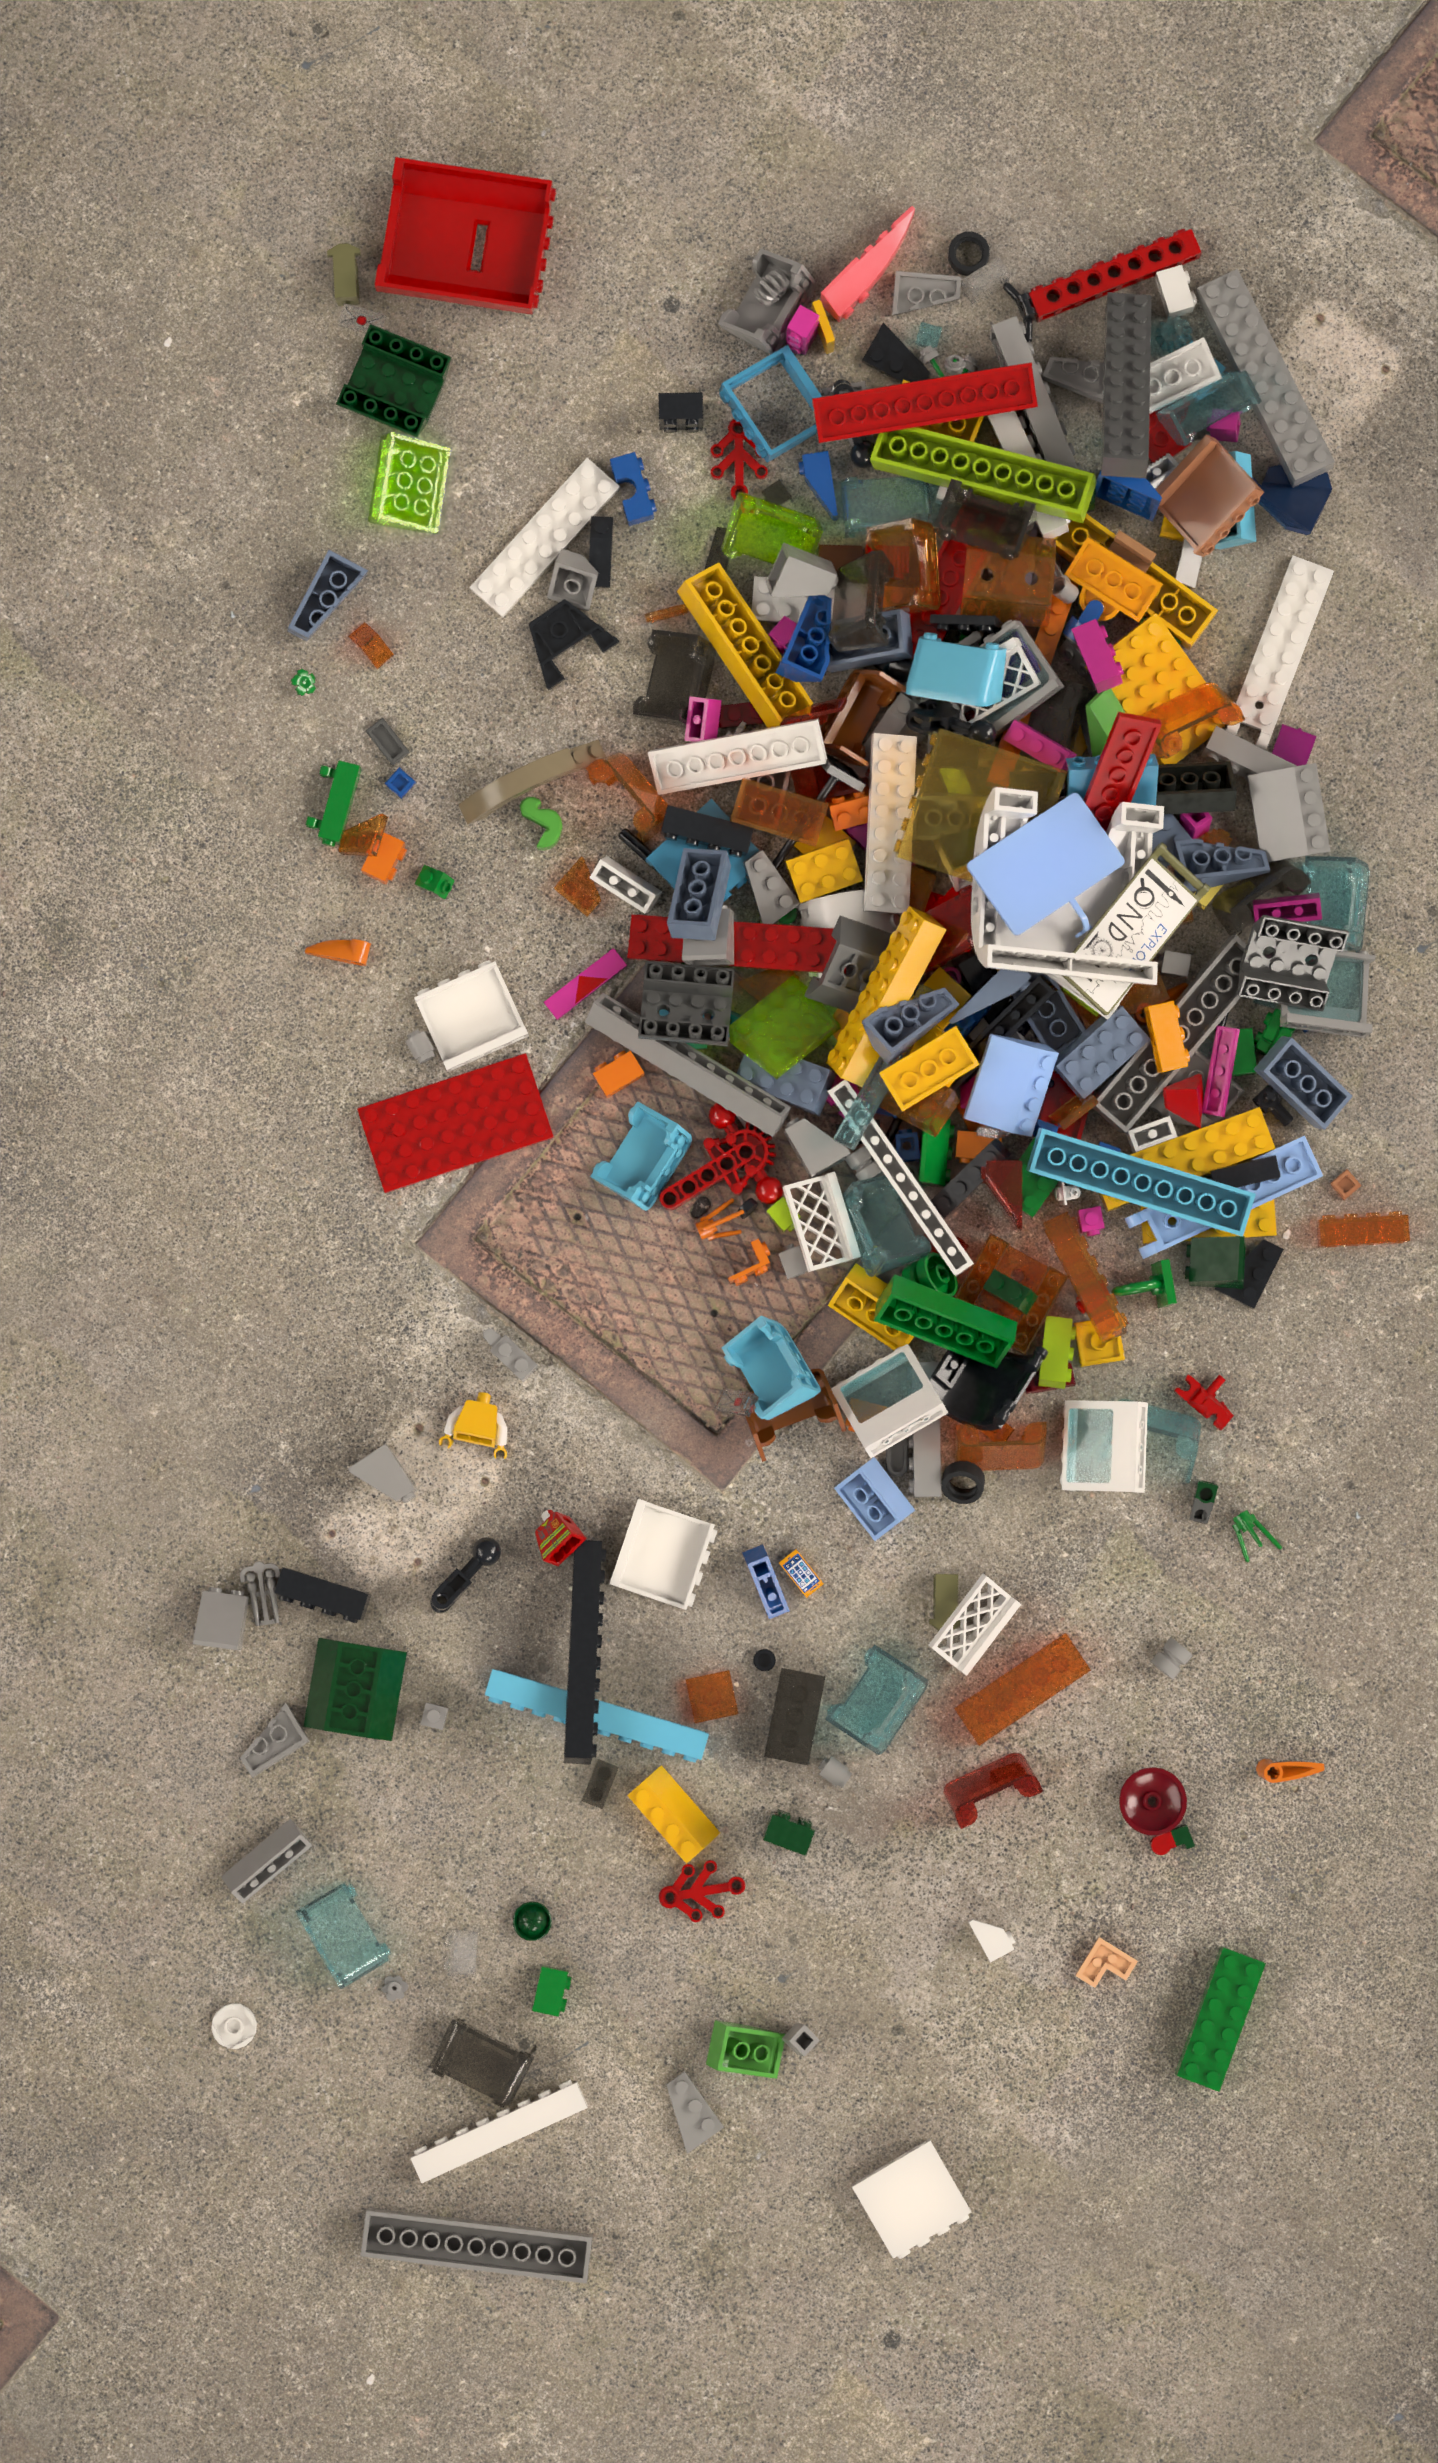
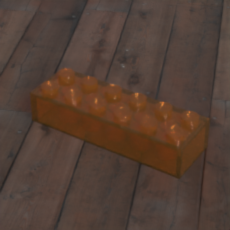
M1063 1633L953 1707L974 1741L980 1746L1090 1672L1091 1669L1069 1636Z

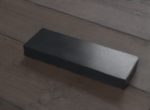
M1276 1155L1210 1170L1213 1181L1236 1188L1281 1177Z

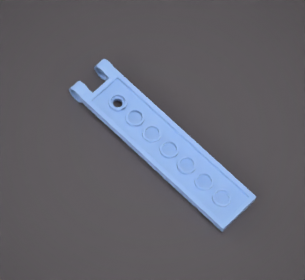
M1305 1136L1252 1159L1276 1155L1281 1176L1238 1187L1239 1189L1256 1194L1252 1209L1323 1177ZM1150 1208L1124 1218L1128 1228L1147 1221L1156 1241L1139 1248L1143 1259L1212 1228ZM1170 1217H1174L1176 1219L1175 1225H1170L1168 1223V1219Z

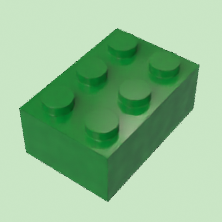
M1036 1137L996 1191L997 1195L1031 1219L1059 1182L1058 1180L1026 1171Z

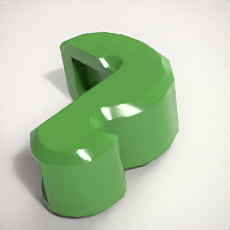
M526 797L520 804L522 816L546 829L536 846L537 849L545 851L553 848L562 835L561 817L554 810L539 809L542 806L539 799Z

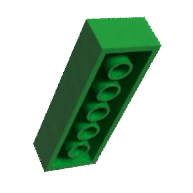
M894 1274L877 1300L874 1321L994 1368L998 1367L1015 1342L1018 1323Z
M1220 1946L1174 2073L1176 2076L1220 2092L1266 1965L1265 1962Z

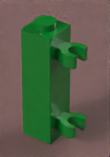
M338 760L336 769L321 766L320 776L333 779L323 819L319 820L308 816L305 825L308 828L319 830L318 838L322 841L323 845L335 847V844L341 846L362 770L360 765Z

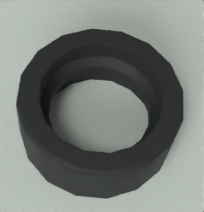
M973 231L958 234L951 241L948 248V261L951 268L963 276H974L980 273L989 261L990 247L987 240L981 234ZM971 241L980 247L982 256L977 264L965 266L957 260L956 250L963 242Z
M968 1461L953 1462L946 1467L941 1482L942 1492L949 1500L955 1503H973L983 1493L985 1475L982 1469L974 1463ZM957 1476H965L971 1478L976 1483V1486L969 1489H961L954 1486L950 1479Z

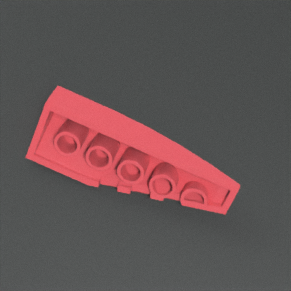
M913 206L891 225L893 230L890 232L888 230L884 231L876 240L874 247L870 244L864 249L860 260L856 257L821 292L820 301L823 308L838 322L843 318L845 320L848 319L854 312L853 308L858 303L862 304L867 300L870 295L868 292L881 278L894 259L914 217L915 208Z

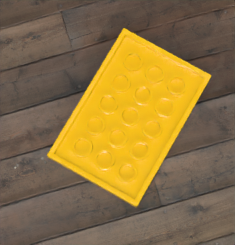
M1153 613L1112 645L1116 653L1113 659L1115 663L1120 662L1124 674L1121 675L1123 683L1111 689L1125 713L1161 720L1162 726L1151 751V754H1155L1158 765L1177 764L1209 739L1216 726L1223 728L1229 723L1230 714L1157 613Z

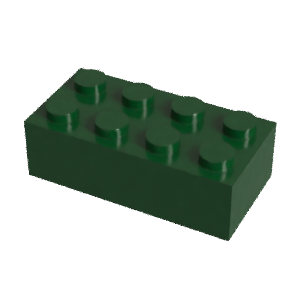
M777 1809L776 1813L771 1812L762 1838L766 1842L806 1856L815 1833V1828L812 1826L811 1821L798 1817V1820H794L791 1818L790 1813Z

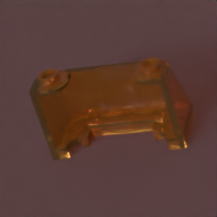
M907 518L866 527V543L873 551L878 552L881 594L873 596L871 601L873 614L902 609L907 613L938 610L941 599L936 534L932 524L915 518Z
M1212 682L1203 683L1141 715L1161 720L1162 726L1151 753L1155 754L1156 758L1164 759L1180 752L1183 745L1180 732L1208 718H1218L1223 724L1230 726L1245 720L1240 707L1217 684Z
M614 753L595 760L585 768L587 779L593 786L597 783H604L611 787L615 782L619 781L641 807L633 817V825L638 831L636 836L645 844L661 830L668 803L661 795H658L656 789L628 756L623 753Z
M1033 1422L1027 1425L1024 1435L1021 1436V1441L979 1442L978 1430L972 1425H955V1462L968 1461L976 1464L982 1471L1039 1468L1045 1459L1046 1422Z

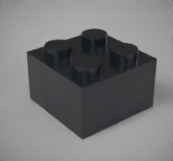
M703 392L658 393L659 430H664L665 433H675L677 430L696 433L699 432V429H703Z

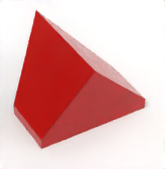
M1196 1074L1164 1087L1165 1108L1201 1129L1204 1095L1202 1075Z

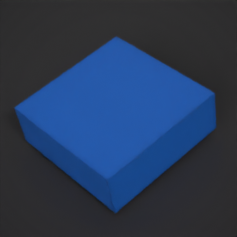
M399 767L384 784L402 799L416 784V781Z

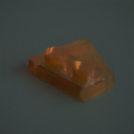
M767 969L740 981L738 985L771 1012L800 977L793 971Z

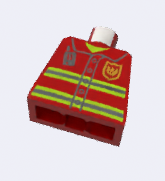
M547 1510L541 1515L543 1523L536 1529L535 1535L543 1561L559 1567L586 1540V1537L569 1516Z

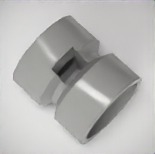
M865 1146L845 1159L851 1170L857 1171L855 1176L861 1185H865L883 1173Z
M1170 1637L1164 1644V1652H1158L1150 1662L1166 1676L1174 1680L1181 1671L1180 1664H1187L1193 1655Z

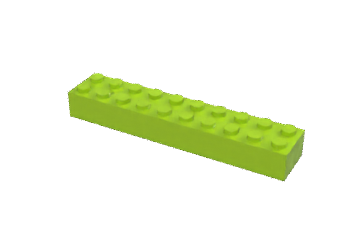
M917 427L879 433L870 458L873 468L1079 523H1084L1097 483L1094 473Z

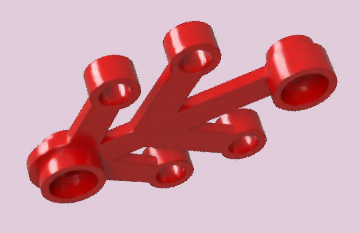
M733 419L728 425L729 433L718 444L712 445L710 452L712 457L721 458L724 449L734 440L735 448L718 465L712 467L711 477L715 480L722 479L724 471L735 461V485L731 488V498L735 502L741 503L748 497V489L744 485V462L755 472V477L759 480L767 477L768 469L766 466L760 465L743 448V440L754 449L756 446L752 440L747 439L744 431L740 433L735 431V427L741 426L743 428L740 422ZM715 448H720L721 453L714 454L713 450ZM755 449V450H754L755 455H756L758 458H760L759 455H758L757 452H756V449ZM719 469L721 475L715 476L713 471ZM759 469L765 470L763 476L757 474ZM742 491L744 495L739 498L736 497L735 493Z
M708 1860L704 1863V1869L691 1888L681 1890L687 1878L692 1877L695 1873L693 1865L685 1864L682 1867V1873L672 1886H666L661 1889L659 1902L665 1908L677 1907L687 1914L692 1922H699L703 1917L702 1911L697 1908L693 1909L682 1901L683 1899L692 1898L709 1910L714 1918L719 1919L725 1914L724 1907L716 1905L705 1896L728 1891L734 1895H739L745 1890V1881L739 1876H734L726 1883L703 1886L709 1876L717 1870L716 1862ZM708 1863H713L715 1865V1869L713 1871H708L706 1869V1865ZM687 1866L693 1870L690 1875L684 1873V1868ZM734 1881L741 1883V1887L737 1890L732 1887ZM667 1893L674 1894L672 1901L666 1900L665 1896ZM720 1907L723 1911L720 1916L714 1914V1909ZM694 1911L700 1913V1918L697 1920L691 1916Z

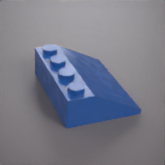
M1100 471L1095 486V497L1153 522L1162 497L1147 479L1101 476Z

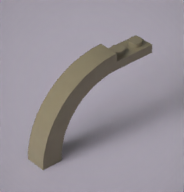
M599 740L571 749L565 748L526 764L493 781L459 804V808L467 824L483 820L515 798L560 777L604 763L607 757Z

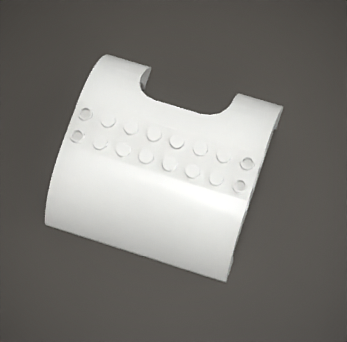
M1000 787L992 789L979 821L974 858L1027 824V819L1037 814L1038 792ZM1121 802L1116 808L1106 834L1123 856L1125 863L1074 898L1086 914L1089 925L1092 927L1152 854L1153 833L1163 829V806ZM972 877V938L976 955L985 968L1157 985L1158 962L1072 953L1090 930L1078 938L1075 937L1077 933L1083 930V924L1069 902L1022 934L1014 935ZM1082 964H1090V966L1099 965L1100 967H1103V966H1111V969H1109V968H1099V967H1089V966H1080V965H1082ZM1114 967H1120L1121 970L1112 969V968H1114ZM1131 968L1132 971L1122 970V969ZM1140 969V970H1144V971H1143V972H1138V971H1133V970Z

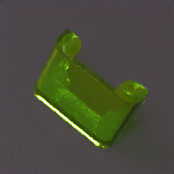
M738 492L721 550L729 558L736 559L737 556L740 557L744 554L774 565L783 543L815 554L823 534V529L819 520L810 515Z

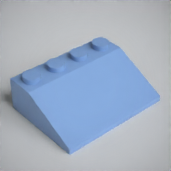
M990 1034L963 1118L1010 1133L1032 1137L1059 1053L1046 1044Z

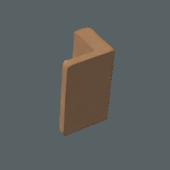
M1120 530L1108 548L1145 573L1157 555Z

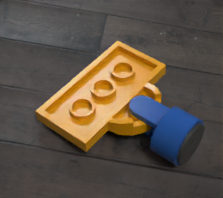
M1087 537L1064 574L1082 586L1079 604L1082 607L1083 613L1080 617L1076 615L1071 616L1063 629V635L1077 645L1071 629L1094 619L1097 621L1109 620L1120 611L1140 622L1163 586V583L1097 541Z

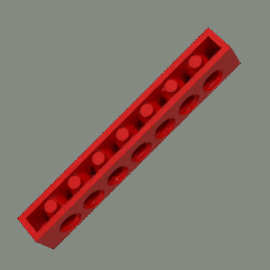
M1180 229L1169 238L1160 237L1154 240L1153 244L1149 246H1137L1131 253L1126 255L1119 253L1113 256L1111 261L1106 263L1099 261L1088 270L1079 269L1071 274L1072 276L1068 278L1059 277L1051 281L1050 285L1045 287L1039 285L1032 288L1029 293L1031 298L1030 304L1036 310L1035 318L1037 323L1104 297L1108 292L1114 293L1152 278L1156 275V272L1185 265L1200 259L1202 252L1193 230L1189 229L1186 231L1185 229ZM1177 246L1180 252L1174 254L1170 252L1169 247ZM1157 254L1160 260L1156 262L1151 261L1149 255ZM1130 262H1136L1139 264L1140 268L1133 270L1128 266V264ZM1116 270L1119 276L1112 278L1109 276L1108 271ZM1089 278H1096L1099 284L1092 286L1087 280ZM1069 286H1075L1078 288L1079 292L1076 294H1071L1070 292H1068L1067 288ZM1055 294L1058 300L1051 302L1047 299V296Z

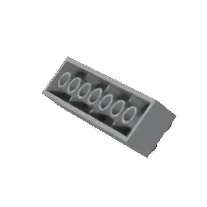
M1017 316L992 325L989 338L1001 367L1032 363L1038 407L1022 409L1019 412L1025 421L1028 434L1033 438L1036 454L1039 453L1042 460L1082 470L1080 463H1076L1074 460L1075 450L1072 443H1067L1065 435H1067L1063 422L1059 423L1057 418L1059 414L1055 402L1051 403L1050 388L1047 382L1043 383L1040 376L1043 374L1039 362L1034 361L1032 356L1034 354L1033 346L1030 341L1027 342L1025 339L1026 329L1023 322H1019Z

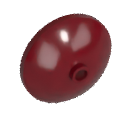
M1149 1767L1136 1771L1124 1782L1119 1795V1807L1124 1820L1131 1828L1145 1835H1161L1173 1830L1181 1822L1187 1808V1796L1184 1786L1174 1774L1165 1769ZM1149 1797L1156 1799L1154 1805L1148 1804Z

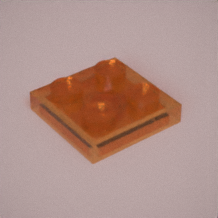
M729 1670L685 1679L695 1723L739 1714Z

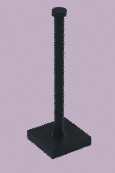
M826 753V764L821 766L829 773L830 778L773 860L772 864L776 870L779 869L838 781H843L862 792L866 784L853 768Z

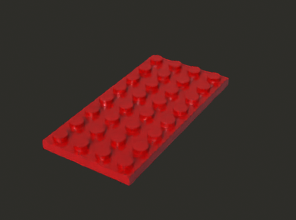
M526 1053L357 1109L385 1194L554 1138Z

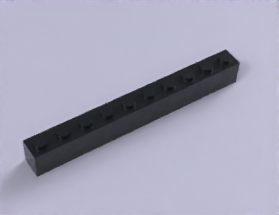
M585 1540L574 1551L563 1763L591 1765L592 1758H596L597 1744H593V1736H597L598 1722H594V1714H598L599 1700H595V1692H599L600 1678H596V1670H600L601 1657L597 1656V1648L602 1646V1635H598V1626L602 1627L603 1613H599V1605L604 1603V1592L600 1591V1583L605 1581V1570H601V1562L606 1560V1549L602 1548V1541Z

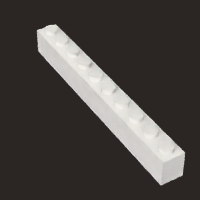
M843 1080L827 1091L953 1274L958 1276L974 1264L849 1082Z

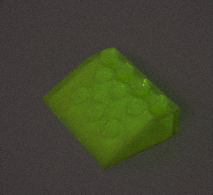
M393 432L382 435L379 444L368 522L391 528L438 534L451 448Z
M795 976L787 979L729 1026L730 1043L775 1079L781 1077L841 1028L821 1002L804 996L808 987Z

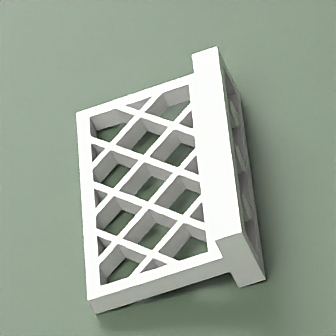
M1012 637L999 645L1001 648H1007L1003 684L1014 686L1012 696L1009 698L1002 697L1001 700L1004 701L994 704L990 709L962 704L960 709L958 705L960 703L950 702L955 709L960 710L959 719L967 721L964 711L965 707L969 706L975 708L976 713L975 717L968 722L973 723L977 720H982L1042 685L1021 647L1022 644L1019 638ZM1018 652L1021 658L1020 668L1008 666L1011 656ZM1007 669L1018 671L1015 684L1004 681ZM1022 673L1029 674L1034 683L1028 687L1020 686Z
M835 1172L782 1187L808 1272L846 1263L861 1257ZM820 1182L822 1189L820 1196L809 1191L813 1183ZM797 1188L804 1192L799 1202L792 1198L790 1189ZM807 1195L817 1200L813 1210L803 1205ZM820 1203L828 1208L826 1218L816 1212ZM800 1208L810 1213L806 1223L798 1218ZM813 1216L823 1221L819 1231L809 1226ZM827 1224L834 1228L835 1234L832 1239L823 1234ZM806 1230L817 1235L813 1244L805 1240L804 1234ZM820 1237L830 1243L826 1252L816 1247ZM833 1245L840 1249L843 1258L835 1259L829 1255ZM813 1251L823 1256L820 1264L814 1266L811 1260Z
M982 1574L928 1646L967 1676L1021 1604L990 1578ZM987 1582L988 1592L980 1594L981 1588ZM1000 1595L993 1604V1596ZM987 1598V1606L980 1608V1600ZM974 1602V1610L967 1612L968 1605ZM986 1613L983 1619L979 1622L980 1614ZM974 1616L973 1624L966 1626V1619ZM961 1620L960 1628L953 1630L955 1622ZM973 1630L966 1640V1632ZM960 1634V1642L953 1644V1636ZM947 1638V1646L938 1648L937 1646L942 1639ZM960 1648L952 1658V1650Z

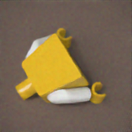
M479 1392L476 1401L466 1400L464 1405L457 1407L448 1416L444 1429L445 1436L439 1439V1445H442L444 1438L449 1440L448 1449L453 1446V1439L495 1448V1459L496 1452L503 1450L505 1459L507 1457V1451L504 1448V1445L507 1444V1426L502 1414L497 1412V1406L489 1404L491 1395Z

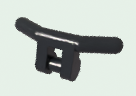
M1006 282L1003 285V289L1016 302L1026 329L1025 339L1027 342H1032V318L1037 313L1030 304L1031 298L1029 293L1020 294L1009 282Z

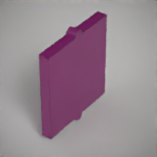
M1282 724L1272 754L1296 766L1307 765L1317 736L1306 733L1301 728L1295 729Z

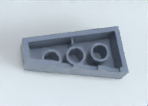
M328 550L287 632L307 642L364 579L368 570Z

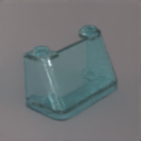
M857 477L845 478V482L841 483L844 538H853L855 533H860L861 530L862 534H867L868 531L909 528L910 531H915V527L921 529V533L932 532L933 513L929 483L907 477L858 480Z
M1305 856V862L1302 864V874L1309 881L1308 894H1320L1322 920L1305 921V923L1348 930L1349 935L1344 948L1347 951H1360L1363 945L1370 877L1368 864L1356 857Z
M886 1175L852 1182L842 1196L861 1254L860 1259L866 1273L870 1277L881 1275L918 1260L931 1252L930 1241L924 1235L915 1236L900 1201L901 1197Z
M874 1644L864 1656L865 1665L868 1667L844 1705L842 1703L832 1705L827 1712L825 1720L877 1755H880L888 1748L925 1692L928 1680Z
M346 1881L296 1910L303 1927L341 1990L390 1961L389 1955L392 1954L385 1942L381 1944L377 1940L356 1904V1890L352 1884L347 1885Z

